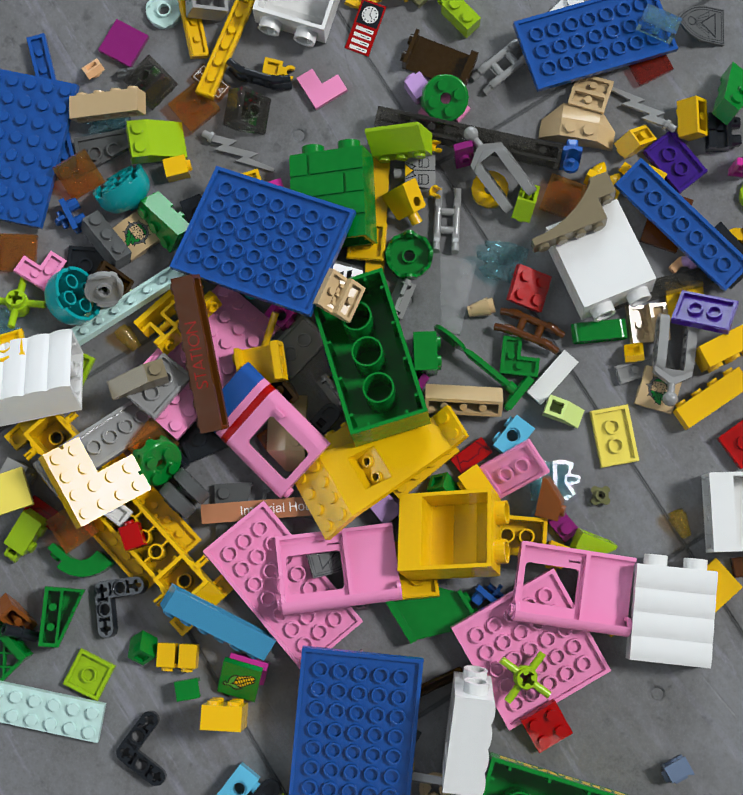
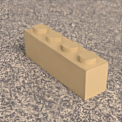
M128 86L127 89L111 88L110 91L106 92L95 90L91 94L80 92L76 96H69V119L77 123L146 115V93L137 86Z
M426 384L425 403L428 413L433 414L438 413L444 406L449 405L456 415L502 417L503 388Z

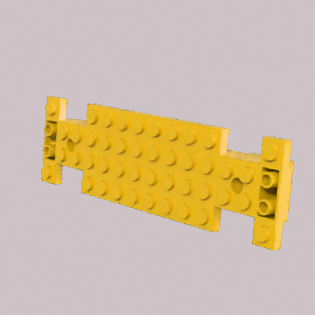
M74 411L66 417L63 414L21 422L4 437L16 451H19L30 442L32 448L23 454L30 461L37 453L43 455L78 435V430L71 422L79 417V415ZM57 434L62 436L59 443L54 442V437ZM124 453L120 454L119 456H117L101 468L97 469V472L115 464L116 462L126 458L127 456ZM149 485L151 490L124 504L133 511V514L127 521L134 520L141 523L147 541L146 546L132 551H125L118 530L120 527L105 515L84 525L87 531L128 577H145L149 583L148 589L155 583L159 586L161 594L153 600L154 603H157L158 607L172 583L216 606L234 590L222 574L212 581L202 570L201 567L209 561L204 554L196 562L188 554L202 539L179 514L169 507L164 501L165 498L154 486ZM184 575L190 578V583L186 587L181 584V578ZM137 583L136 586L138 588L141 587V583ZM174 617L169 622L182 637L194 627L193 625L190 627L184 625L177 617Z

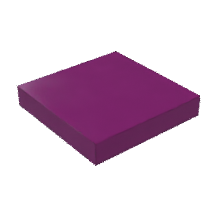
M116 19L98 50L100 53L129 68L134 65L149 40V36Z

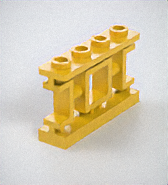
M171 289L133 322L147 338L156 332L159 337L154 341V344L166 355L182 342V336L178 330L179 320L174 322L170 319L176 313L174 310V295ZM212 291L204 295L208 317L222 306L221 301ZM163 320H165V322L160 327H156ZM170 327H173L166 335L164 334Z

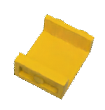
M273 340L270 341L269 345L244 350L233 348L232 360L236 366V373L244 364L249 362L270 384L289 380L283 342Z

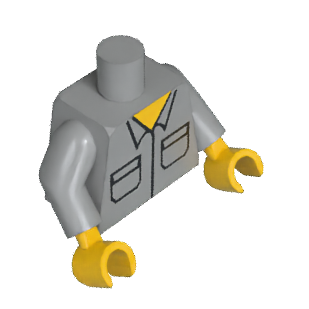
M437 140L432 141V155L425 156L424 159L408 158L405 161V168H394V180H405L407 182L416 178L423 199L432 197L440 199L441 196L436 194V192L442 189L435 185V154L433 153L442 152L441 148H436L441 142Z

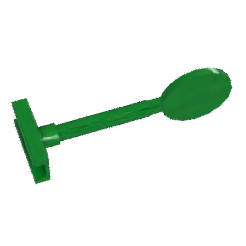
M438 324L434 326V330L446 342L464 352L472 362L505 388L504 390L510 394L503 404L505 410H512L535 381L530 376H527L516 385L514 382L506 379L476 353L467 349L446 328Z

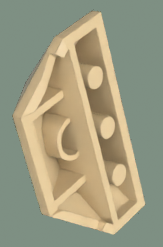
M563 103L541 120L538 139L566 143L568 139L578 140V146L612 151L615 131L604 114Z
M298 395L299 399L292 406L307 419L308 396ZM270 417L268 419L267 452L285 471L293 472L306 458V449L274 417Z

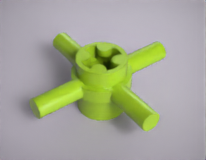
M20 277L17 289L7 293L6 298L0 297V305H6L11 312L7 327L10 329L15 328L18 317H24L29 313L30 307L46 308L45 301L28 299L24 293L27 280Z
M539 651L530 665L516 666L504 656L500 659L499 663L513 673L515 683L504 699L508 703H512L521 689L528 690L534 688L546 698L551 695V691L537 681L538 676L535 671L546 657L543 652ZM522 673L524 675L531 674L526 682H523V679L520 677Z

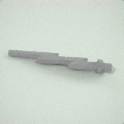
M615 87L612 88V93L628 100V102L622 103V106L647 114V116L641 117V120L661 126L665 131L669 130L672 133L676 131L677 126L672 124L671 120L659 117L664 115L665 112L640 104L645 102L643 98Z
M203 131L201 136L206 138L209 143L223 144L215 150L242 156V158L236 160L238 162L272 172L275 171L274 168L250 159L259 153L230 146L237 142V140L217 136L213 131Z

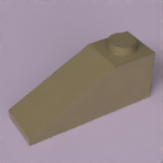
M162 358L142 364L107 381L112 400L169 383Z

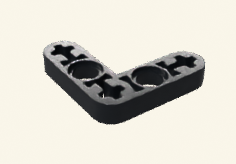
M136 576L100 581L95 585L97 627L101 637H114L118 632L115 597L145 593L149 586L148 580L145 577ZM120 582L125 585L123 593L118 591V584ZM141 583V587L131 588V584ZM102 588H107V591L102 592ZM105 604H107L110 608V611L107 615L103 612V606ZM106 627H110L111 630H110V631H106L105 628H106Z
M147 711L142 714L119 745L116 755L121 762L151 785L159 786L166 780V771L139 750L159 723V715L155 711ZM153 715L154 724L150 723L146 727V729L149 730V732L147 733V731L143 727H140L139 724L141 723L142 726L145 725V723L147 722V719L145 717ZM136 730L143 733V739L140 742L133 739V733ZM128 747L130 749L129 754L132 756L135 753L138 754L132 763L129 762L132 759L130 756H122V748L126 749ZM138 759L146 761L147 766L144 770L137 768L136 762ZM152 765L154 768L151 769V771H153L154 773H157L159 771L161 773L160 778H162V780L158 779L157 781H154V775L151 772H149L148 775H146L145 772H147Z

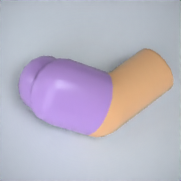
M680 256L668 269L671 273L675 274L681 267L688 266L692 270L697 265L687 256Z

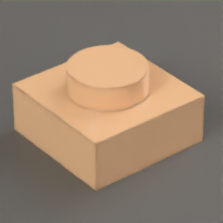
M97 58L82 67L89 80L99 77L102 71L105 70Z

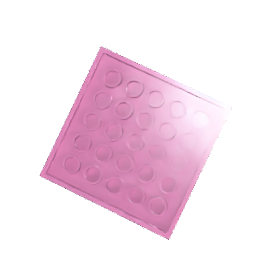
M550 568L523 584L522 600L524 602L570 609L574 607V603L554 568ZM513 591L451 626L470 663L488 670L487 676L492 678L495 707L509 731L522 724L519 718L551 699H554L557 703L611 671L589 631L511 620V616H508V608L512 604ZM538 652H543L546 657L535 671L538 676L537 681L550 690L551 695L546 698L534 688L528 690L521 689L512 703H508L504 699L515 683L513 673L499 663L500 659L504 656L516 666L530 665ZM522 673L520 677L523 679V682H526L531 674L524 675Z

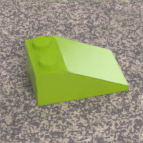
M150 119L126 121L131 164L160 162L162 159L182 154L185 155L186 159L188 158L182 122Z

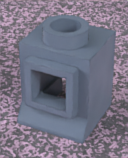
M682 754L660 765L663 770L660 773L666 783L678 784L687 779V775H695L686 757L682 756Z

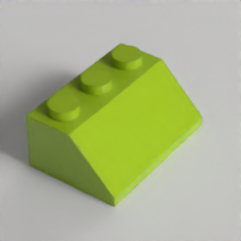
M419 122L365 129L371 154L380 163H389L390 160L407 161L408 158L413 157L424 159L425 156L432 155V133Z

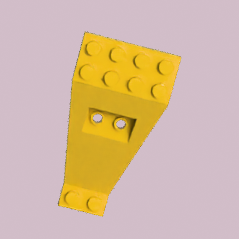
M444 406L431 417V424L358 447L355 446L354 442L326 450L297 480L295 485L325 540H331L360 514L451 452L469 437L451 406Z

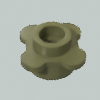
M593 486L591 488V503L593 505L601 503L608 505L610 503V488L608 486L603 488Z

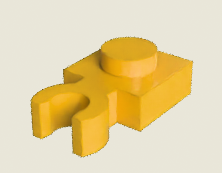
M265 57L262 72L283 76L288 75L287 71H294L295 67L292 65L283 67V61Z

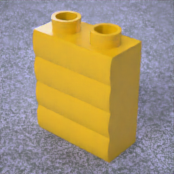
M492 488L400 494L397 571L408 580L500 576V564L509 563L510 560L508 540L501 539V525L509 524L510 521L508 501H501Z

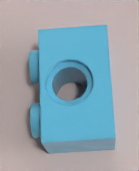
M518 415L514 418L510 416L504 424L506 429L503 433L498 432L492 439L494 442L492 447L502 454L527 440L535 428ZM514 432L517 435V440L509 441L507 433Z
M242 762L217 795H247L250 791L254 793L260 785L258 782L260 776ZM242 783L245 791L242 793L237 792L235 784Z

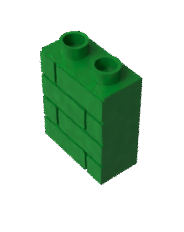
M343 139L338 141V149L324 150L323 145L308 144L302 147V154L290 155L291 190L356 211V216L342 248L377 244L373 156L363 145H360V141L357 139Z

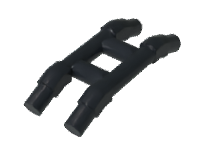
M231 58L226 62L230 66L228 71L239 81L270 88L273 91L292 89L290 75H270L245 68Z

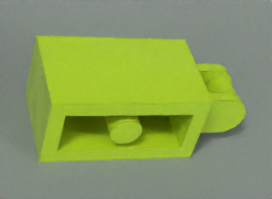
M437 0L441 6V14L465 38H468L480 26L481 17L464 0Z
M31 508L22 511L4 541V544L8 546L4 556L16 563L21 556L32 553L38 545L36 543L38 538H41L47 531L46 525L49 520Z

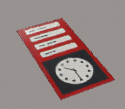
M369 0L361 1L345 48L369 57L386 6Z

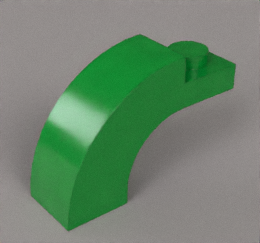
M53 542L48 547L51 551L50 555L58 562L61 560L57 568L72 576L92 577L100 575L115 565L102 551L97 550L91 557L78 560L72 557L58 543Z

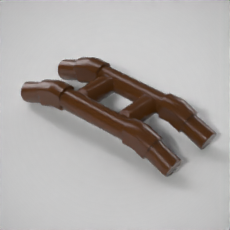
M503 307L500 309V315L519 319L516 328L509 324L495 323V331L515 335L535 343L554 354L558 353L559 348L548 339L541 338L545 329V331L555 334L562 339L565 332L559 329L558 326L525 314L518 309ZM526 322L537 326L534 335L523 331Z

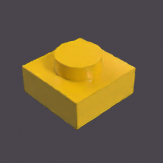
M643 343L624 345L625 363L645 360Z

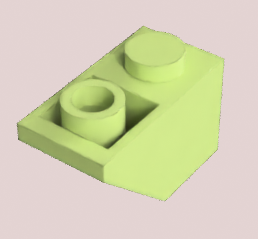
M550 394L542 416L578 429L585 410L570 401Z

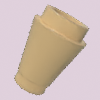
M486 297L467 306L469 317L490 316L496 312L493 298L488 299Z

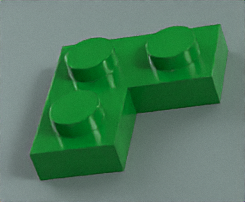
M503 335L499 373L538 378L540 358L521 356L522 338Z

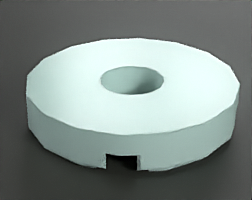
M149 0L146 4L147 18L158 29L173 28L181 20L178 0ZM162 7L169 8L166 14H160L159 11Z

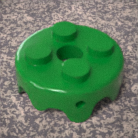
M449 74L436 75L422 89L421 107L433 120L439 122L456 120L467 108L469 100L468 90L462 80L456 76ZM445 92L450 95V101L447 104L442 103L440 99L441 95Z
M406 230L394 236L386 249L388 268L394 275L402 279H417L423 276L432 264L433 249L428 239L415 233L413 230ZM412 252L415 258L412 261H407L404 259V254Z
M160 435L159 440L148 439L143 448L133 451V456L141 469L138 471L139 475L143 474L151 486L162 485L171 480L181 465L182 456L178 446L163 435ZM163 459L162 463L159 466H157L158 461Z

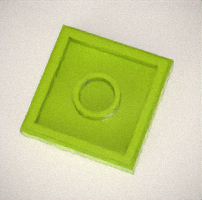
M81 648L63 684L95 701H99L116 665Z

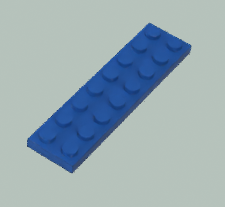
M642 158L614 184V187L723 291H726L743 273V254Z

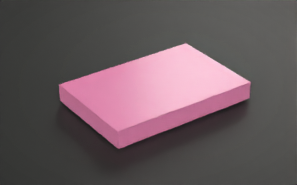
M530 439L521 442L479 467L500 499L550 472Z

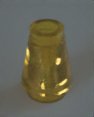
M123 324L114 332L116 339L132 352L141 346L130 326Z
M682 508L668 514L669 522L681 539L692 535L687 513Z

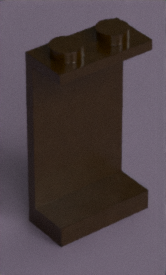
M416 29L414 34H410L407 42L409 47L407 51H403L400 59L402 61V69L415 74L420 71L428 79H432L440 74L453 75L462 80L465 86H467L478 60L479 52L471 50L470 55L419 36V29Z

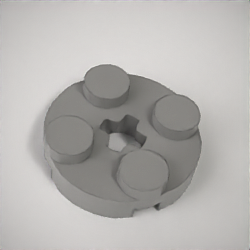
M100 271L87 277L84 292L90 302L93 301L97 303V306L107 308L116 305L123 297L124 285L117 273L113 271ZM107 287L108 289L107 292H104L100 288Z

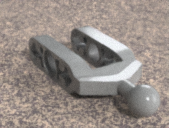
M470 126L464 130V138L467 141L472 140L477 148L470 166L505 213L512 210L514 205L481 163L494 152L497 153L528 196L537 191L535 185L502 142L483 144L478 138V130L475 127Z
M659 313L655 324L652 373L667 384V392L662 398L663 403L667 406H674L678 401L675 385L690 379L693 375L698 328L683 327L680 370L665 368L670 315Z

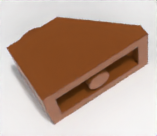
M548 475L542 479L534 516L558 521L561 517H564L567 506L564 505L565 499L552 478Z
M5 593L0 597V621L14 626L23 625L31 630L38 625L20 603L10 595Z

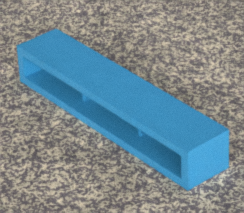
M173 583L160 602L163 613L170 618L175 616L188 627L193 625L197 627L200 633L204 635L209 633L218 642H227L231 644L230 647L234 650L247 652L246 654L252 659L257 660L259 658L264 661L276 642L271 633Z

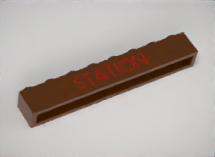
M200 274L171 279L170 289L174 295V310L179 320L178 330L182 336V350L186 356L185 366L189 372V387L194 397L193 407L197 413V427L200 429L201 434L230 428Z

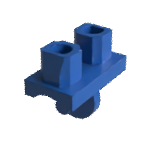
M568 139L566 141V146H563L559 170H564L567 173L578 171L583 147L578 146V140Z
M64 198L58 200L65 215H63L61 210L57 211L58 218L55 219V224L57 226L62 225L64 229H68L69 225L67 222H69L76 234L81 233L82 218L86 216L84 213H81L74 217L72 213L81 208L76 198L67 201Z
M490 583L487 586L492 592L490 594L479 584L475 588L476 591L471 600L478 606L485 598L492 603L497 600L495 596L498 598L504 596L500 591L503 586L499 584L495 587Z

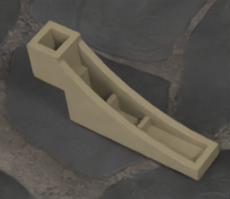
M607 171L589 178L588 188L583 198L563 221L546 233L531 240V248L534 253L538 251L545 252L551 246L556 244L563 245L569 239L581 238L590 231L597 232L606 226L607 216L601 204L611 203L616 194L615 187Z

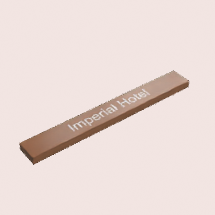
M302 497L201 505L202 524L238 522L262 501H265L278 518L312 516Z

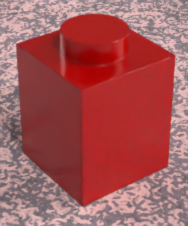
M134 520L122 523L123 527L118 528L125 551H132L147 545L140 522H135Z

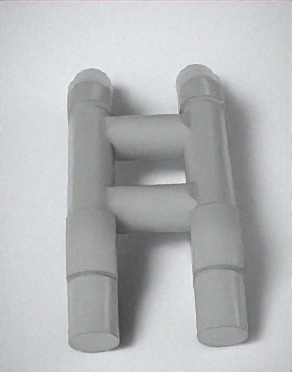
M518 39L508 43L506 47L487 62H484L471 75L473 80L476 81L490 68L497 74L483 89L486 95L526 64L524 55L517 59L512 54V51L520 46ZM504 57L512 64L505 71L497 64Z
M440 187L442 190H438L436 194H439L441 198H435L433 253L440 252L441 234H452L451 253L458 254L462 188H454L453 208H442L443 187ZM441 215L453 216L452 227L441 226Z

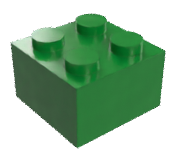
M436 331L413 332V363L416 375L422 376L423 373L427 376L437 375L438 370H441V355L437 354V351H440L441 339L440 336H437Z

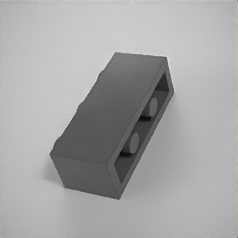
M98 210L82 218L81 231L104 260L118 270L130 263L131 250Z

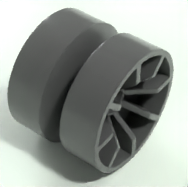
M181 467L173 475L179 485L176 487L167 481L158 491L165 498L164 501L170 508L188 519L196 511L195 506L189 499H194L199 504H203L211 495L187 470Z

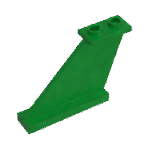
M439 587V597L396 600L385 603L410 644L418 639L452 632V625L478 611L477 608L472 609L469 602L472 600L467 592L464 591L462 593L461 590L456 592Z

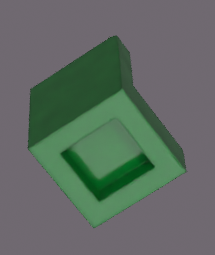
M448 472L431 475L427 487L428 492L458 490L457 484Z
M144 630L140 631L130 639L127 658L141 665H145L153 660L156 656L158 638Z
M200 677L174 682L177 702L200 698Z

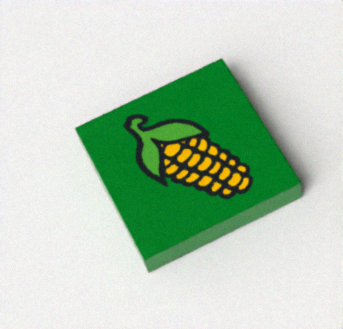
M225 657L217 691L255 702L263 668Z

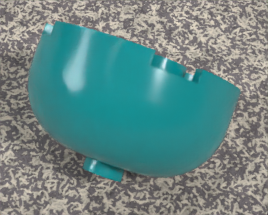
M138 163L135 168L130 165L107 178L108 181L103 184L102 188L98 186L94 190L93 196L107 212L119 214L129 210L133 211L137 209L140 200L148 195L150 180L141 164Z
M69 266L56 272L47 281L44 290V298L48 310L58 321L67 325L84 324L97 316L101 307L97 306V303H94L92 307L90 301L86 299L84 288L89 274L81 268Z

